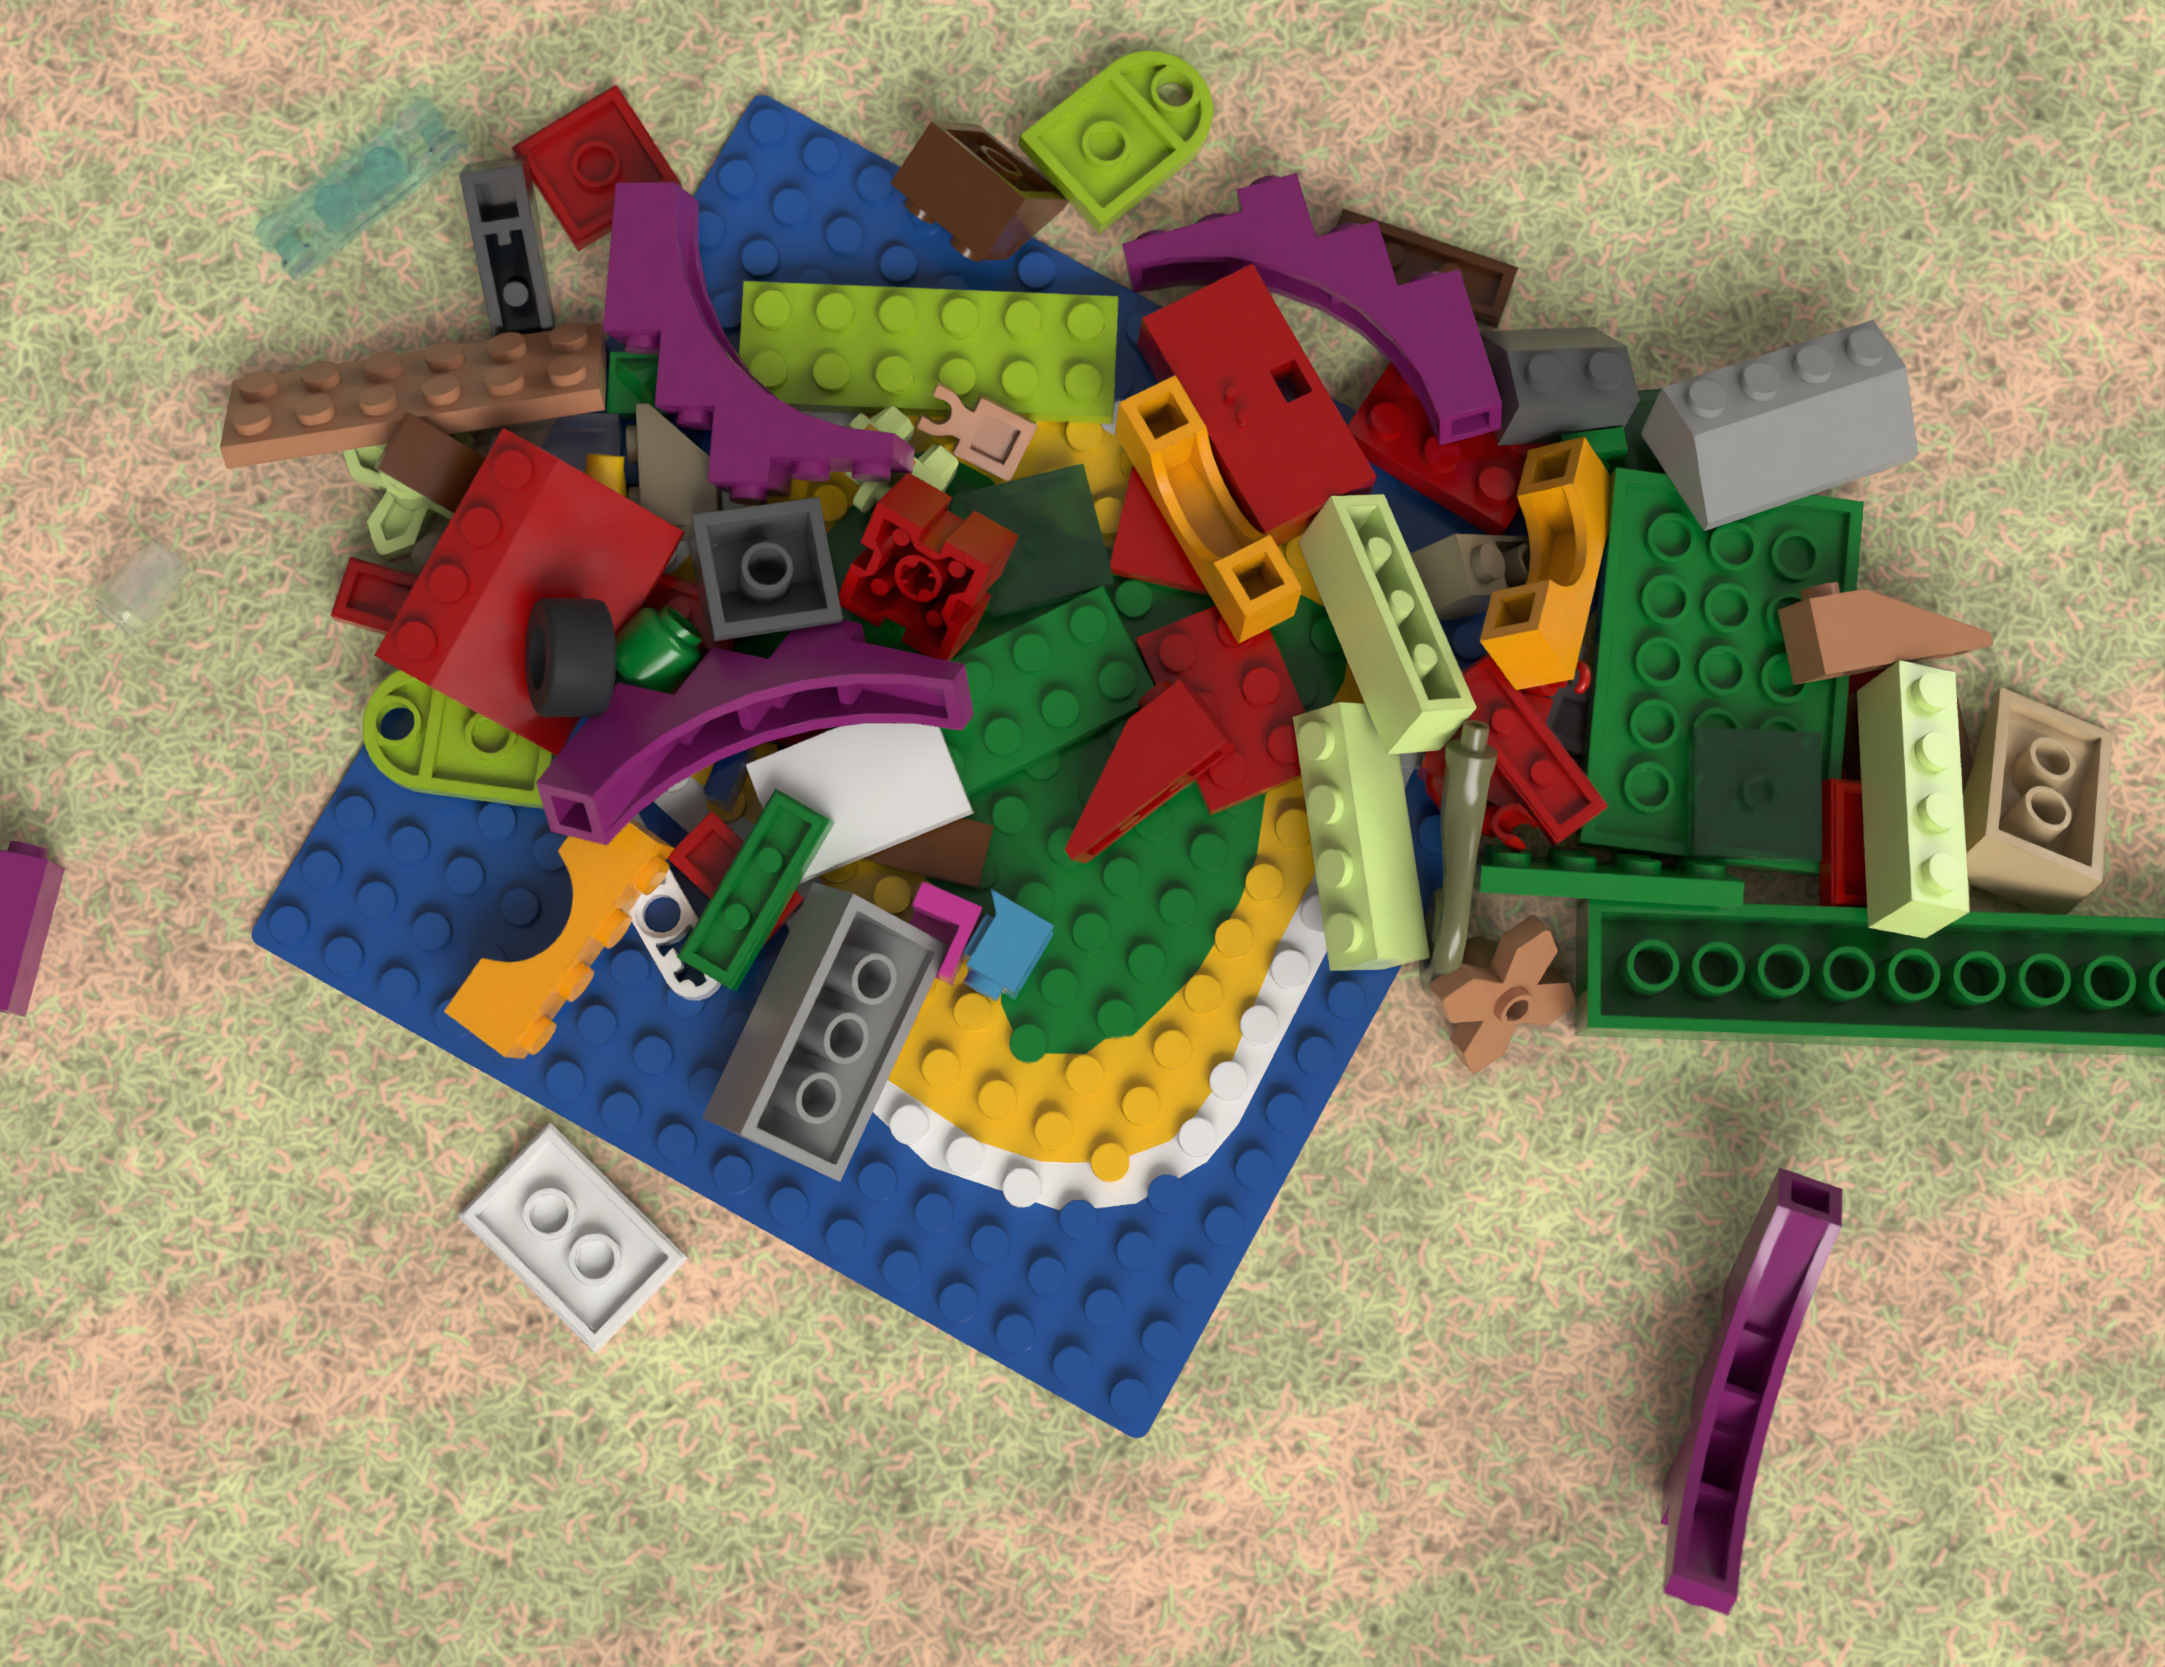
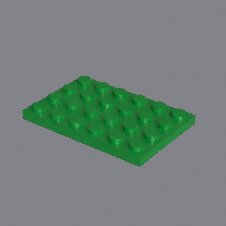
M1617 467L1610 473L1608 533L1602 554L1582 772L1608 804V807L1576 831L1575 846L1673 859H1700L1723 863L1727 866L1819 877V781L1831 778L1841 779L1850 675L1794 685L1778 610L1801 602L1799 591L1809 587L1838 582L1840 593L1857 590L1863 501L1810 495L1704 531L1667 474Z

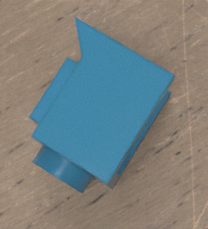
M991 889L996 916L993 918L988 914L985 915L965 948L963 955L968 960L966 964L968 974L963 982L994 1001L998 1000L1001 993L1015 1000L1053 937L1054 932L1052 930L1054 925Z

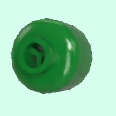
M665 605L661 610L651 607L642 608L615 637V685L623 683L674 695L704 659L699 643L704 639L702 634L685 616L668 605Z

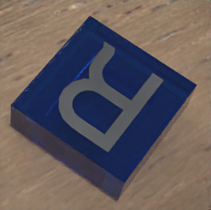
M753 747L715 762L703 789L711 805L732 813L749 775L746 764L755 761L757 758Z

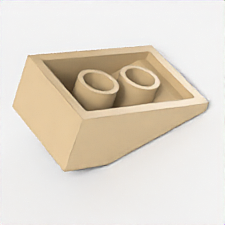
M2002 687L1994 693L1973 756V767L1963 794L1969 884L2044 914L2067 915L2102 883L2113 743L2112 732Z

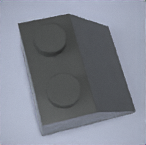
M1595 327L1479 331L1502 401L1501 429L1495 431L1498 445L1559 443L1561 434L1617 427L1624 428L1640 402L1627 346Z
M819 497L694 514L691 516L688 542L699 601L714 641L842 622L843 617Z

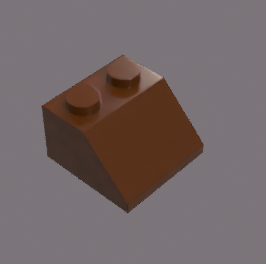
M931 121L890 182L891 185L906 196L903 204L912 214L929 224H934L935 221L952 234L949 240L950 244L959 253L974 262H980L981 260H1007L1063 211L1069 203L1055 186L982 126L976 124Z

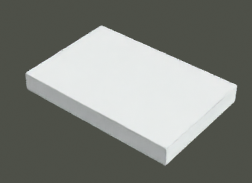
M880 723L840 726L746 764L762 809H764L776 788L834 822L832 829L799 884L974 813L940 727L920 724Z
M550 1122L458 1215L595 1353L689 1259Z

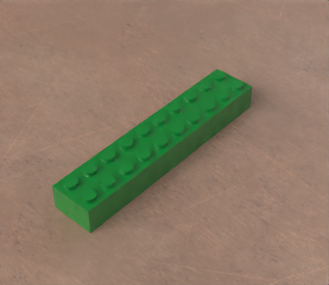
M1587 899L1577 908L1575 1036L2165 1057V918L1970 911L1929 937L1920 938L1868 928L1867 908L1744 903L1743 908Z

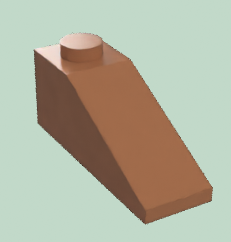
M1838 582L1800 590L1801 602L1778 610L1794 685L1887 669L1898 660L1916 664L1956 657L1993 645L1991 632L1868 589L1840 593Z

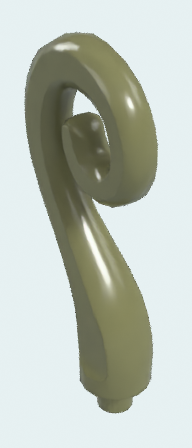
M1478 720L1464 721L1461 739L1449 741L1445 751L1446 768L1441 799L1443 887H1437L1428 899L1424 921L1430 958L1419 960L1421 988L1426 995L1431 997L1430 983L1443 974H1449L1459 969L1466 945L1477 852L1490 778L1498 755V751L1487 744L1490 726Z

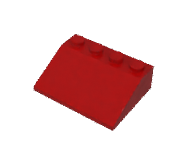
M502 428L374 656L558 756L565 748L582 717H543L536 713L532 706L527 687L525 667L526 634L532 607L541 598L598 599L606 604L611 614L616 637L631 618L645 606L685 532L556 456Z

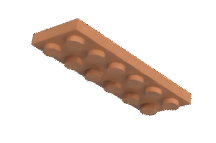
M566 323L545 332L525 335L508 332L499 334L487 341L461 345L455 342H443L432 346L428 350L410 353L380 352L371 355L365 360L339 364L321 361L300 370L275 374L270 371L250 373L242 379H236L232 382L220 443V450L226 468L388 444L406 412L415 415L448 435L605 410L607 341L602 323L590 325Z

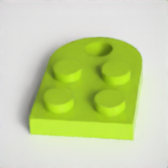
M1160 51L1130 53L1111 63L1020 134L1018 147L1098 234H1101L1200 153L1206 143L1213 121L1212 96L1207 83L1200 73L1183 59ZM1168 83L1178 84L1187 90L1190 100L1181 106H1171L1160 99L1157 90L1162 85Z
M401 670L388 676L375 689L364 712L363 738L366 750L373 763L391 781L405 789L420 793L544 809L536 781L556 759V755ZM395 708L411 710L414 715V726L409 735L400 740L384 738L381 732V722L384 716Z

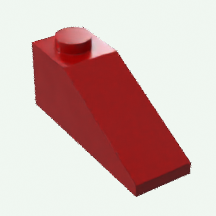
M1180 679L1171 685L1166 680L1151 688L1138 700L1137 704L1141 710L1128 719L1064 849L1071 860L1087 864L1237 747L1191 685Z

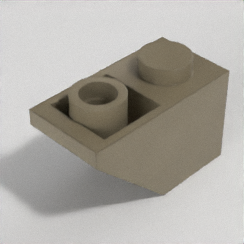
M649 403L636 404L637 425L626 426V446L629 463H638L639 486L629 487L628 498L684 531L685 535L681 542L688 541L692 515L723 511L722 490L708 482L710 456Z
M1454 534L1410 553L1438 620H1453L1487 612L1492 592L1525 585L1530 567L1529 536Z

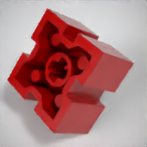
M908 472L877 502L860 542L867 546V548L851 563L838 594L840 606L878 628L889 618L906 628L901 639L902 642L928 657L950 661L974 634L991 598V595L986 591L1001 576L1019 535L975 510L966 520H963L947 510L952 500L951 496Z

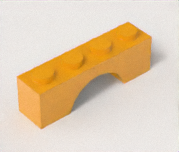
M1176 375L1119 402L1115 435L1238 644L1293 617L1302 587L1271 535H1264L1258 532L1247 521L1232 499L1215 463L1209 443L1207 427Z
M1585 437L1530 449L1527 453L1517 499L1525 518L1529 536L1530 567L1525 585L1492 592L1480 638L1484 648L1515 690L1574 679L1608 533L1610 474Z
M634 818L608 845L568 836L558 852L571 877L573 903L569 920L561 935L549 948L527 960L503 962L481 958L444 1012L503 1057L525 1059L528 1053L531 1055L538 1053L555 1032L556 1023L552 1020L565 1001L572 1002L577 999L591 982L594 970L590 966L604 946L608 949L612 948L628 930L632 921V917L628 915V912L643 893L646 896L651 894L665 878L670 867L666 859L674 848Z

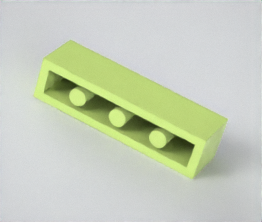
M1385 495L1331 496L1298 540V543L1386 755L1441 750L1477 708Z
M1898 660L1857 690L1868 928L1927 938L1970 912L1955 672Z
M1338 702L1293 717L1330 971L1380 970L1430 958L1399 754L1386 755L1365 703Z

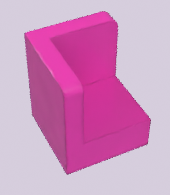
M922 881L912 904L914 913L909 924L949 945L935 978L953 986L965 959L963 952L984 916L981 906Z

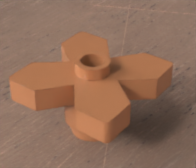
M1535 915L1529 916L1505 932L1499 943L1481 936L1467 939L1462 964L1459 969L1452 973L1441 975L1429 985V990L1439 1011L1450 1023H1459L1450 1040L1458 1058L1472 1074L1478 1073L1505 1054L1517 1024L1523 1022L1547 1026L1576 1005L1573 991L1567 979L1555 967L1548 968L1558 950L1551 931Z

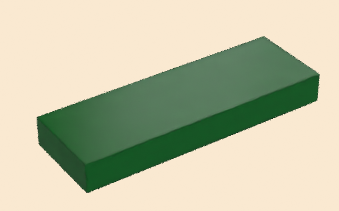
M775 788L677 958L729 989L737 991L832 829L834 822Z

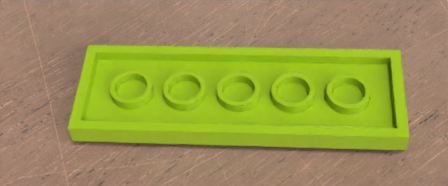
M744 281L739 356L751 374L778 399L803 412L878 414L888 406L893 405L905 416H920L923 413L929 417H947L950 412V405L946 401L932 395V390L938 381L952 388L958 394L963 404L972 409L981 394L1033 421L1113 424L1118 296Z

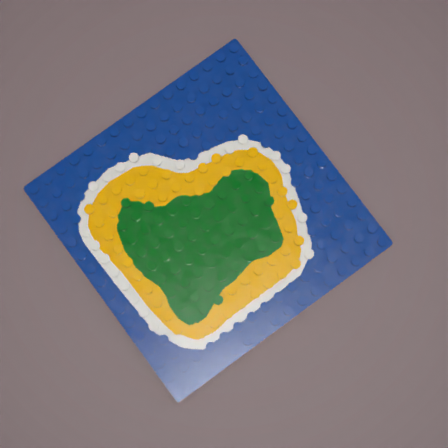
M756 96L749 104L694 195V198L698 200L699 252L707 292L723 331L738 355L740 349L744 281L1118 296L1113 424L1035 421L1038 427L1011 480L1008 482L954 455L952 448L957 437L953 435H930L916 427L919 416H906L914 427L912 438L907 443L915 448L914 457L916 459H919L933 444L944 447L959 462L955 477L945 491L947 495L952 497L947 510L963 520H966L975 510L1019 535L1001 576L986 591L991 595V598L974 634L953 658L1102 585L1140 658L1141 656L1135 644L1137 637L1216 606L1211 596L1108 573L1133 465L1115 435L1119 402L1158 384L1137 344L1141 319L1163 307L1034 238L1028 240L1007 260H981L980 262H974L966 258L950 244L949 240L952 234L936 221L934 224H929L919 219L904 206L903 201L906 196L890 184L900 166L769 96ZM610 336L607 340L605 410L561 417L542 449L583 473L586 467V454L624 456V473L627 493L629 494V487L639 486L638 463H629L626 426L637 425L636 419H610L607 414L610 352H626L624 350L625 345ZM1283 380L1276 383L1287 403L1293 401L1294 399ZM1331 397L1345 423L1348 425L1357 411ZM800 411L846 428L859 415L852 413ZM864 414V415H865L868 419H871L872 417H874V416L877 415V414ZM672 417V420H668L710 456L712 430L686 429L676 425V418ZM930 417V418L933 419V420H942V419H944V418H946V417ZM1369 462L1377 476L1370 495H1385L1409 553L1454 534L1490 535ZM830 472V479L822 482L804 481L792 477L791 496H768L767 504L819 497L839 594L851 563L867 548V546L860 542L876 505L867 512H861L853 505V499L860 486L850 479L846 472ZM722 490L723 510L751 507L750 505L729 501V494ZM1521 508L1503 534L1504 536H1528ZM1300 535L1278 546L1302 587L1298 605L1293 617L1269 629L1306 713L1338 702L1365 703L1299 546L1298 540L1302 536ZM682 541L679 543L663 573L696 583L689 542ZM1602 558L1586 625L1598 605ZM841 607L842 620L862 624L866 643L924 655L901 641L906 628L888 618L878 628ZM1487 612L1453 620H1439L1461 672L1488 653L1480 642ZM791 630L740 637L735 652L769 659ZM395 708L389 711L381 722V732L384 738L400 740L409 735L414 726L412 711L406 708ZM1133 715L967 796L974 813L963 818L994 826L979 890L859 860L798 885L796 891L804 899L812 883L815 882L853 893L908 924L914 913L912 904L922 881L981 906L984 914L983 918L986 914L993 918L996 916L991 894L992 889L1054 925L1052 930L1054 932L1053 937L1015 1000L1001 993L998 1000L994 1001L963 982L968 974L966 966L968 960L964 959L953 986L939 979H934L840 1182L702 1118L800 909L761 948L737 991L721 984L719 990L711 997L700 1001L687 1000L673 991L665 981L631 921L628 930L619 942L610 949L604 946L590 966L594 970V975L584 992L572 1002L566 1000L552 1021L556 1023V1029L547 1044L535 1055L528 1053L525 1059L503 1057L446 1014L444 1010L481 958L503 962L527 960L549 948L561 935L569 920L573 903L571 877L558 852L568 836L551 832L544 809L426 794L405 789L391 781L377 768L370 758L364 743L252 930V939L258 946L1133 1438H1142L1149 1432L1402 966L1399 965L1380 970L1330 971L1302 778L1210 816L1195 782L1192 781L1087 864L1071 860L1064 849L1128 719ZM582 717L568 743L590 717ZM765 742L721 759L675 784L642 809L639 814L647 828L673 848L711 811L745 841L763 809L749 773L746 772L743 776L745 767L740 776L739 773L746 761L749 764L786 747ZM1424 752L1401 753L1399 756L1424 915L1430 895L1437 887H1443L1441 811L1426 794L1425 782L1416 776ZM736 780L737 783L735 786L736 788L738 787L737 790L739 792L737 799L734 793L732 792ZM667 858L666 862L669 863L670 869L698 918H700L710 899ZM665 897L652 901L645 911V921L649 929L662 933L672 930L680 920L681 910L679 904L675 900ZM693 929L679 942L661 946L660 951L662 955L666 956L672 948L679 954ZM682 961L685 970L677 975L679 982L689 979L696 986H700L707 981L704 973Z

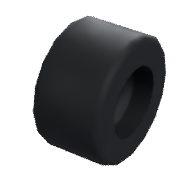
M541 598L532 607L526 634L525 667L529 698L535 712L543 717H593L602 715L608 709L613 695L616 675V645L611 614L603 601L578 598Z

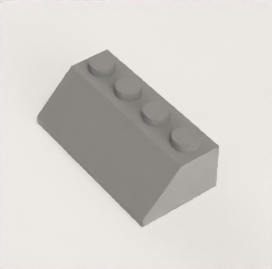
M1874 320L1661 387L1641 433L1704 531L1914 461L1918 454L1907 368Z
M813 882L702 1118L840 1182L948 951L949 945L853 893Z

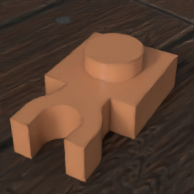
M937 381L932 390V395L946 401L950 405V412L942 420H933L921 413L916 422V427L934 436L953 435L957 437L952 448L954 455L1009 482L1038 427L1037 423L981 394L972 409L963 404L958 394L952 388Z

